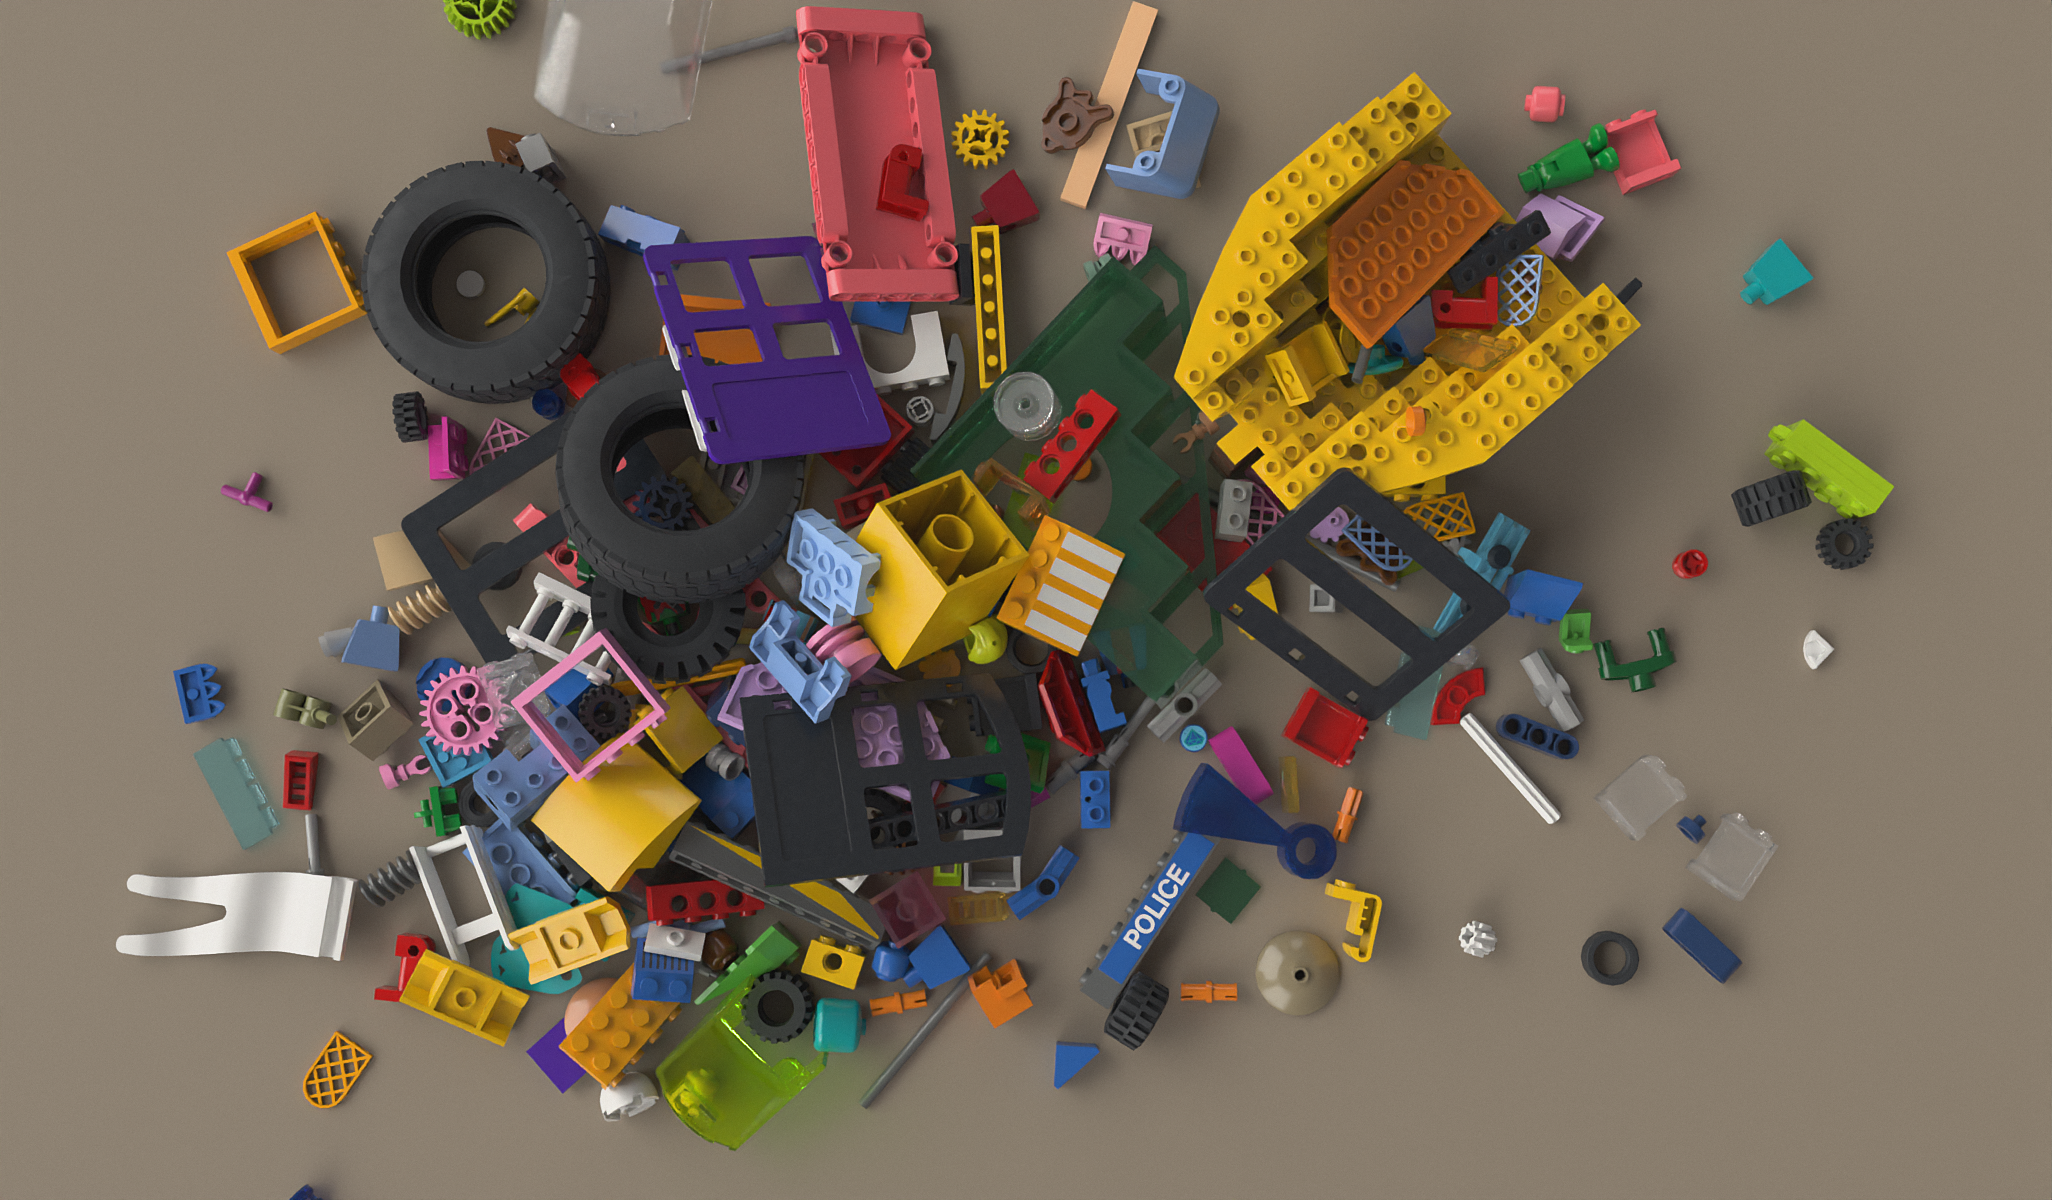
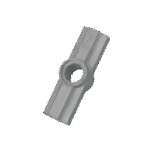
M1542 648L1519 660L1534 685L1533 691L1537 699L1545 708H1548L1562 732L1584 721L1569 695L1571 692L1567 682L1559 673L1555 672Z
M1204 668L1147 727L1164 743L1222 686V683L1212 672ZM1180 698H1188L1191 701L1192 708L1190 712L1182 713L1179 711L1177 702Z

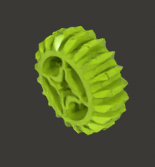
M443 0L446 4L443 7L446 15H449L447 18L450 24L455 25L454 28L458 32H464L466 37L471 38L474 34L476 39L481 40L483 34L491 39L493 31L501 35L500 27L503 25L509 28L507 18L515 19V15L511 10L517 9V4L513 0ZM464 14L478 15V17H479L480 19H479V20H472V19H468V18H466V17H464V16H462V15H464Z

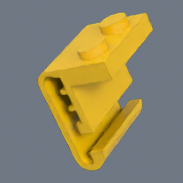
M1335 879L1334 884L1327 883L1325 894L1351 901L1345 930L1361 936L1359 948L1350 943L1343 942V950L1355 960L1367 962L1372 954L1382 901L1377 895L1355 889L1356 884Z

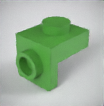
M1589 609L1567 610L1560 621L1559 642L1570 653H1583L1584 650H1593V643L1589 639L1591 612Z

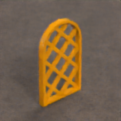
M1464 492L1419 502L1407 507L1403 511L1405 514L1413 516L1415 522L1417 519L1425 522L1426 524L1423 527L1425 530L1429 525L1437 528L1438 530L1433 537L1439 542L1476 533ZM1458 498L1455 504L1448 501ZM1462 499L1465 509L1458 506ZM1439 503L1436 508L1429 506L1431 504ZM1443 503L1452 507L1448 515L1439 511ZM1419 508L1417 513H1414L1411 510ZM1424 508L1433 512L1429 519L1420 516ZM1455 509L1464 513L1460 521L1451 517ZM1436 514L1445 518L1441 526L1432 522ZM1467 516L1470 526L1463 523ZM1448 520L1457 524L1453 532L1444 528ZM1460 526L1467 529L1465 531L1457 532ZM1441 531L1448 534L1445 536L1438 537Z
M336 1031L304 1078L303 1092L306 1099L318 1108H330L339 1104L348 1095V1092L373 1055L339 1031ZM340 1038L350 1045L341 1046ZM336 1039L337 1047L329 1049L333 1041ZM351 1048L353 1058L344 1060L342 1050ZM356 1049L365 1056L357 1057ZM338 1051L339 1061L330 1063L328 1052ZM325 1055L326 1064L318 1065L322 1057ZM366 1059L364 1064L359 1069L358 1061ZM354 1062L355 1072L346 1074L344 1063ZM340 1064L342 1075L332 1076L331 1066ZM327 1067L328 1077L319 1079L317 1069ZM313 1072L315 1080L308 1081ZM355 1076L348 1085L346 1077ZM342 1078L344 1088L335 1090L333 1080ZM329 1081L330 1091L321 1093L319 1082ZM315 1083L317 1094L310 1095L308 1085ZM344 1092L342 1096L336 1101L335 1093ZM331 1094L332 1104H323L322 1096ZM318 1097V1102H316L313 1098Z

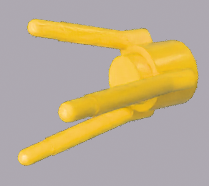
M523 288L512 301L485 321L484 325L489 326L497 322L513 308L523 316L526 313L529 314L525 321L526 323L536 311L540 301L527 289Z

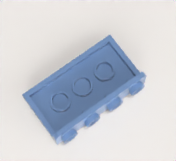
M499 819L483 833L482 839L504 896L514 884L518 883L569 905L576 900L575 897L580 890L579 887L570 881L567 874L561 868L562 865L553 858L552 854H549L542 847L544 845L543 840L535 832L530 833L524 826L526 824L525 820L510 831ZM467 847L462 853L474 865ZM517 892L515 894V898L512 899V902L519 900Z

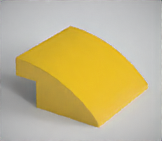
M619 732L616 737L611 738L582 762L583 765L591 761L624 735L625 732ZM627 742L620 748L623 754L610 764L607 760L599 764L598 767L601 771L588 781L583 777L576 783L568 775L531 819L535 825L608 892L621 891L636 869L654 868L702 801L637 743L631 746Z

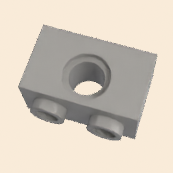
M541 133L526 135L520 142L515 144L528 171L546 179L551 184L566 178L554 149Z
M1225 479L1220 486L1214 539L1242 542L1247 537L1253 482Z

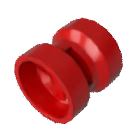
M1696 549L1678 554L1672 562L1674 573L1682 579L1700 576L1708 567L1706 555Z

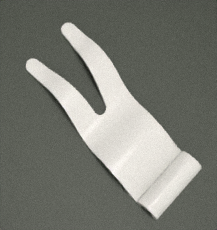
M260 872L208 877L132 875L127 881V887L130 891L153 897L223 905L227 912L222 920L192 928L155 934L123 935L117 939L116 948L121 953L140 956L281 951L314 957H333V960L343 961L358 880L347 877L320 876L296 872Z

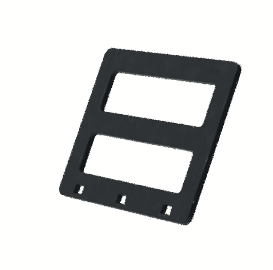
M572 410L406 515L401 522V528L485 663L496 674L508 672L538 651L530 648L519 655L516 649L517 646L509 641L511 638L508 637L507 633L504 635L500 633L481 603L479 596L482 592L569 537L560 509L465 570L459 568L439 536L438 531L444 525L556 455L563 427ZM642 439L624 455L626 466L615 473L613 482L622 502H625L636 495L635 491H644L642 482L648 485L652 484V476L661 481L662 474L666 475L645 440ZM663 487L667 494L678 493L674 489ZM661 496L662 505L658 508H661L666 513L668 502ZM681 507L677 508L674 515L675 518L678 516ZM689 509L688 513L692 516V519L685 518L683 522L686 527L682 528L677 525L676 531L701 529ZM590 580L589 583L586 582L575 590L592 597L591 588L594 581ZM556 601L545 608L529 635L545 642L564 608L562 606L563 602ZM579 610L577 613H573L561 637L589 620L587 618L588 615ZM522 624L517 626L516 629L519 630Z
M1347 467L1339 468L1203 590V596L1207 604L1359 716L1367 718L1368 721L1381 717L1504 616L1510 609V602L1504 594L1362 477ZM1347 505L1472 608L1438 637H1431L1305 538V536L1338 506ZM1284 559L1410 656L1411 659L1379 686H1373L1245 589L1277 560ZM1236 604L1243 610L1239 615H1236L1229 608ZM1294 648L1302 653L1298 659L1289 654ZM1353 691L1359 697L1352 701L1346 695Z

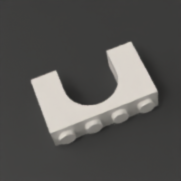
M938 311L911 315L916 342L915 355L906 368L891 374L878 372L866 363L859 328L857 325L851 326L878 396L889 395L892 393L891 390L902 388V391H913L918 389V385L928 383L930 387L945 384V380H950ZM831 331L834 354L839 355L840 353Z

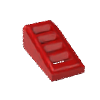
M291 750L285 754L283 808L312 810L318 769V752ZM296 762H303L306 765H297ZM295 772L306 773V777L295 776ZM294 783L305 784V788L293 787ZM292 794L305 795V800L292 799Z

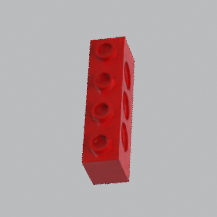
M1092 389L1087 395L1083 394L1078 399L1075 405L1077 409L1070 417L1067 416L1062 420L1058 427V434L1054 439H1049L1044 444L1041 450L1043 454L1036 462H1031L1024 472L1026 476L1023 480L1026 484L1053 504H1055L1122 415L1118 408ZM1087 417L1094 418V423L1090 428H1081L1083 419ZM1068 440L1077 441V445L1072 451H1064V445ZM1052 462H1059V470L1054 474H1048V465Z
M715 879L646 886L648 920L656 921L657 926L674 924L673 919L684 918L685 923L702 921L701 916L712 915V920L729 918V913L740 912V917L757 915L756 910L765 909L763 901ZM732 890H736L739 895V899L734 905H730L727 900V896ZM707 892L711 896V904L707 908H703L700 905V897ZM680 895L684 900V905L681 910L675 911L672 908V900Z

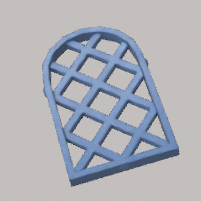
M1520 254L1514 258L1516 260L1511 265L1509 263L1506 264L1507 268L1502 273L1501 268L1497 270L1498 301L1503 305L1498 310V320L1505 326H1510L1512 324L1510 322L1514 319L1518 322L1513 324L1515 327L1524 326L1536 315L1539 306L1543 255ZM1524 259L1536 260L1529 265ZM1521 261L1527 268L1518 275L1513 268ZM1537 263H1539L1538 274L1532 269ZM1511 271L1516 278L1507 284L1502 277ZM1530 271L1535 278L1526 284L1522 277ZM1519 280L1524 288L1516 294L1511 287ZM1501 281L1505 287L1499 292ZM1537 282L1535 294L1530 287ZM1509 290L1514 297L1505 303L1500 296ZM1528 290L1533 297L1525 304L1520 299V296ZM1517 300L1522 307L1514 313L1509 306ZM1535 301L1533 311H1531L1528 306ZM1506 309L1512 316L1508 320L1503 321L1499 315ZM1526 310L1530 315L1527 319L1521 321L1517 316Z
M1358 514L1341 530L1374 563L1384 570H1402L1409 566L1413 560L1410 556H1404L1400 548L1399 555H1389V546L1396 545L1389 542V539L1386 537L1385 542H1375V533L1380 532L1373 526H1371V529H1361V520L1364 519ZM1357 521V528H1349ZM1350 532H1357L1358 540ZM1361 533H1371V542L1361 541ZM1363 545L1371 546V552ZM1375 546H1385V555H1375ZM1378 559H1385V564L1380 562ZM1389 559H1399V566H1389ZM1403 559L1408 560V562L1403 564Z

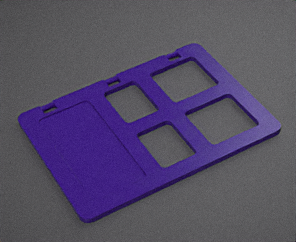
M812 236L650 245L644 251L643 259L648 274L651 277L654 292L672 346L675 349L678 364L697 421L700 424L709 457L715 463L728 464L882 446L887 444L891 437L889 426L842 301H832L829 299L826 270L821 263L824 253L819 241ZM803 257L808 266L820 303L783 306L765 305L749 259ZM714 261L727 262L744 308L692 313L686 311L670 265ZM665 275L668 285H661L658 276ZM827 323L830 326L840 353L839 355L786 359L782 354L773 327ZM750 329L753 332L763 361L720 366H706L703 363L694 333ZM682 347H690L693 357L685 358ZM707 421H715L718 432H710Z

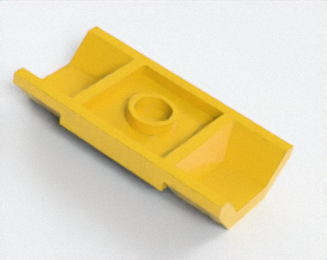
M606 896L539 920L534 924L510 932L508 936L510 940L521 945L530 964L529 981L532 985L629 949L631 928L620 904Z
M426 949L399 1001L504 1047L510 1031L530 995L458 961L450 960Z

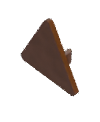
M492 127L487 128L486 132L494 161L522 168L524 162L515 144L520 142L524 135Z

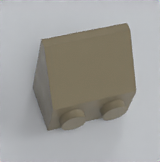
M378 679L337 716L348 743L371 761L384 754L390 745L400 736L405 735L414 724L407 709Z

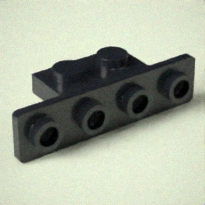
M1535 210L1516 224L1502 222L1493 224L1487 230V233L1481 236L1460 257L1461 261L1447 270L1457 292L1463 294L1550 235L1551 230L1542 212Z

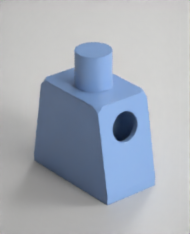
M373 606L370 621L357 620L341 662L394 672L398 671L399 628L387 624L388 608Z

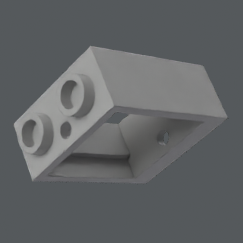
M1004 821L964 829V840L1002 835ZM1021 856L1013 857V872L972 871V862L964 863V891L983 893L985 891L1012 893L1020 891Z

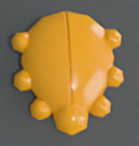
M939 649L935 651L933 656L931 654L926 655V660L921 661L918 665L919 670L925 672L923 675L924 679L959 676L961 670L960 661L955 656L953 649H950L948 653L942 652Z

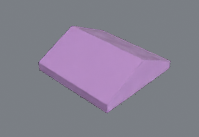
M1540 193L1522 208L1516 222H1519L1535 210L1542 212L1551 230V234L1539 241L1537 246L1549 259L1554 261L1585 222L1586 216Z
M1558 195L1555 201L1586 216L1585 222L1556 258L1573 262L1605 219L1603 216Z

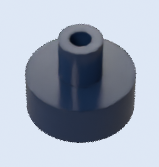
M1699 814L1693 820L1684 816L1676 824L1677 828L1695 844H1698L1706 836L1701 828L1707 821Z

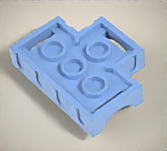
M813 508L796 511L791 527L786 562L794 566L803 575L799 600L831 627L851 623L852 616L872 612L873 603L867 597L874 596L875 586L867 584L873 574L880 569L881 555L879 553L871 554L837 528L836 520H827Z

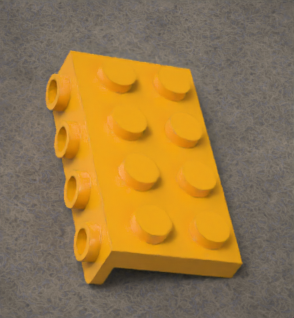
M634 963L559 1045L563 1052L600 1082L604 1090L610 1085L615 1088L626 1075L622 1071L630 1063L634 1066L645 1053L641 1049L648 1041L653 1044L664 1032L661 1029L662 1025L667 1020L672 1023L682 1011L679 1007L681 1002L632 999L631 987Z

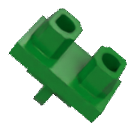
M429 787L432 810H430L429 799L421 800L422 811L415 812L414 818L423 817L424 828L432 827L431 816H433L436 837L447 836L449 832L456 831L462 827L460 813L446 816L444 806L458 803L457 788Z

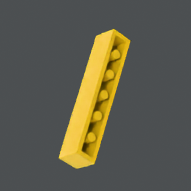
M999 226L971 227L980 390L981 394L1008 393Z

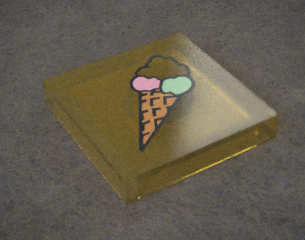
M1278 757L1282 812L1298 813L1300 809L1296 757Z

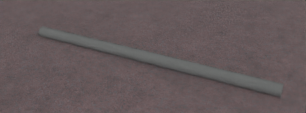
M1131 449L1128 451L1124 462L1190 494L1195 491L1203 500L1218 507L1220 492ZM1250 509L1249 519L1259 520L1260 512ZM1263 514V520L1273 521L1272 517ZM1262 524V528L1269 531L1272 525ZM1309 535L1305 536V538L1342 567L1393 592H1396L1401 582L1400 579L1397 578L1394 585H1385L1377 572H1365L1360 569L1359 564L1361 560L1352 556L1342 557L1337 554L1336 548Z

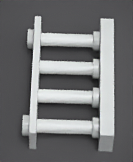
M539 572L534 580V587L538 590V597L520 629L508 626L506 632L508 637L511 638L509 641L515 646L522 649L528 646L561 662L569 654L555 648L573 613H577L579 610L588 615L589 621L571 653L589 640L595 633L591 619V597ZM554 598L563 602L562 606L564 608L545 642H542L529 634L548 600L552 601ZM606 651L603 652L595 667L582 661L573 668L587 675L586 679L598 686H601L602 683L610 686L612 682V676L606 673L611 663L610 655Z

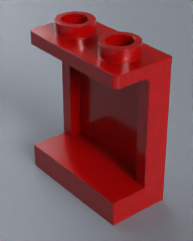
M1312 687L1306 688L1280 736L1337 768H1342L1344 764L1348 766L1355 756L1356 751L1352 749L1357 740L1362 742L1369 730V727L1366 726L1368 719L1360 717L1324 697Z

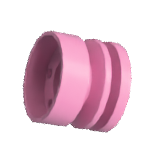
M855 616L851 617V623L835 627L827 624L806 644V647L821 664H824L826 659L835 656L852 675L849 684L868 672L882 655L870 638L861 639L865 630L863 627L857 626L858 620Z

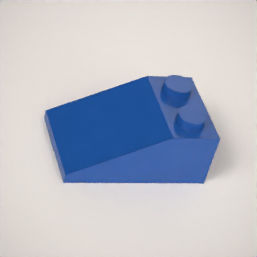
M1529 569L1512 575L1507 579L1504 595L1510 602L1508 616L1524 619L1526 615L1534 617V622L1550 626L1552 622L1562 620L1581 591L1583 583Z
M707 752L682 775V779H679V781L702 800L698 806L710 820L726 835L736 839L755 819L750 776L743 769L734 780H726L720 775L719 771H713L706 766Z

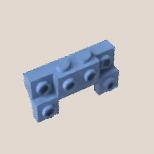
M781 600L775 603L766 622L752 636L749 648L813 722L817 724L829 719L835 700L845 695L852 675L835 656L826 659L824 666L796 636L800 617L785 600Z

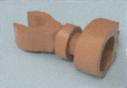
M1203 411L1200 412V424L1198 426L1194 424L1191 427L1192 430L1187 433L1176 435L1173 445L1181 439L1186 440L1188 445L1180 451V454L1188 453L1197 439L1202 440L1205 437V433L1208 432L1212 436L1220 430L1217 422H1212Z

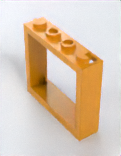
M316 211L226 252L269 349L278 354H282L367 314L362 296L363 292L357 289L354 284V280H356L355 273L349 265L346 266L343 259L346 256L345 251L332 235L335 229L328 218L322 217ZM319 231L352 305L283 336L251 265V261Z

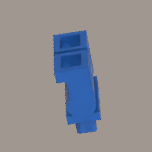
M1097 658L1081 663L1085 677L1081 679V685L1083 690L1087 689V698L1099 733L1125 726L1127 722L1124 713H1115L1110 698L1112 690L1109 684L1110 676L1108 670L1101 671Z

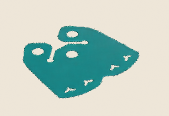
M518 883L514 884L505 895L517 930L574 908L568 903ZM517 892L519 900L512 902V899L515 898V894ZM502 936L497 937L493 943L491 952L493 978L504 982L508 986L548 994H560L577 986L582 980L579 968L570 970L572 978L568 981L564 980L561 974L531 985L529 981L530 964L522 947L520 946L519 949L511 951L504 944L507 952L500 955L502 945L504 944ZM499 965H501V967L505 969V972H503L501 976V970L499 968Z

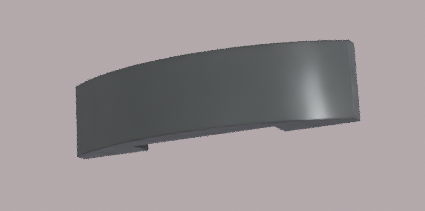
M952 333L947 363L950 366H955L956 371L946 415L935 412L930 435L931 444H937L949 431L957 417L964 396L966 382L965 359L959 336Z

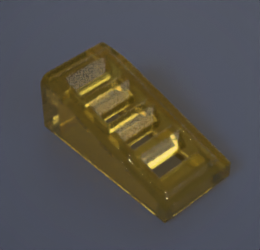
M1000 891L947 897L950 925L1004 921L1009 917L1006 893H1001ZM994 899H995V902H996V912H997V914H994V909H993V900H994ZM982 900H985L986 915L982 914ZM970 901H974L975 916H971ZM958 902H963L964 917L960 918Z

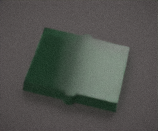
M1225 857L1195 895L1210 907L1211 912H1216L1228 923L1232 924L1261 886L1246 875L1245 869L1240 870Z

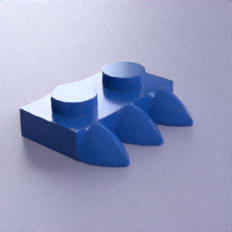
M198 664L173 671L185 724H193L216 718V715L225 708L226 704L223 702L212 700V697L220 691L222 686L214 682H208V679L217 671V667L210 664Z

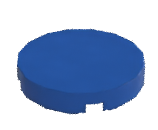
M441 657L430 660L420 669L416 677L418 698L421 701L429 700V696L424 691H433L435 689L431 681L442 682L439 676L440 673L450 677V668L456 669L458 674H460L461 666L465 665L453 658ZM472 684L469 685L465 690V696L467 699L471 694ZM453 690L452 694L454 698L460 702V699L457 696V692ZM447 700L442 705V711L449 712L452 709V703L450 700Z

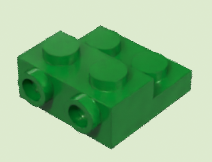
M995 733L988 736L985 744V751H988L989 754L1001 752ZM1021 733L1028 758L1031 791L1041 793L1045 787L1051 742ZM996 774L985 777V783L1006 789V777L1004 775Z

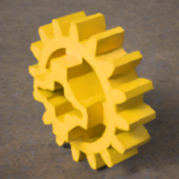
M985 109L982 115H978L976 110H972V117L970 118L963 114V123L955 122V128L958 131H951V137L955 140L951 142L952 149H958L955 153L956 158L964 157L963 164L965 166L972 162L975 170H977L979 164H983L985 170L988 169V162L997 165V156L1002 158L1006 156L1002 148H1009V141L1006 140L1009 137V131L1003 130L1005 122L1003 120L996 122V113L988 117L987 110ZM967 130L969 137L965 139V143H962L963 135ZM978 136L980 139L985 138V142L982 143L980 140L976 141L975 138ZM996 136H998V143L996 147L993 148L992 141H994L996 139Z

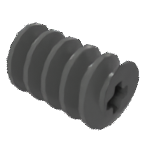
M409 850L406 851V861L401 856H397V866L392 862L386 863L388 872L379 867L377 869L378 878L369 873L367 875L368 884L362 879L358 881L361 892L374 906L383 907L386 901H393L395 895L400 896L404 894L405 889H412L414 883H422Z

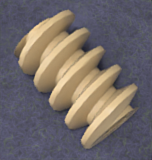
M436 583L435 589L428 584L425 585L427 592L425 595L420 590H416V600L407 595L406 606L398 600L396 602L397 611L388 606L390 617L404 633L412 634L414 627L416 629L423 627V621L431 623L433 616L436 618L442 616V610L445 612L452 610Z

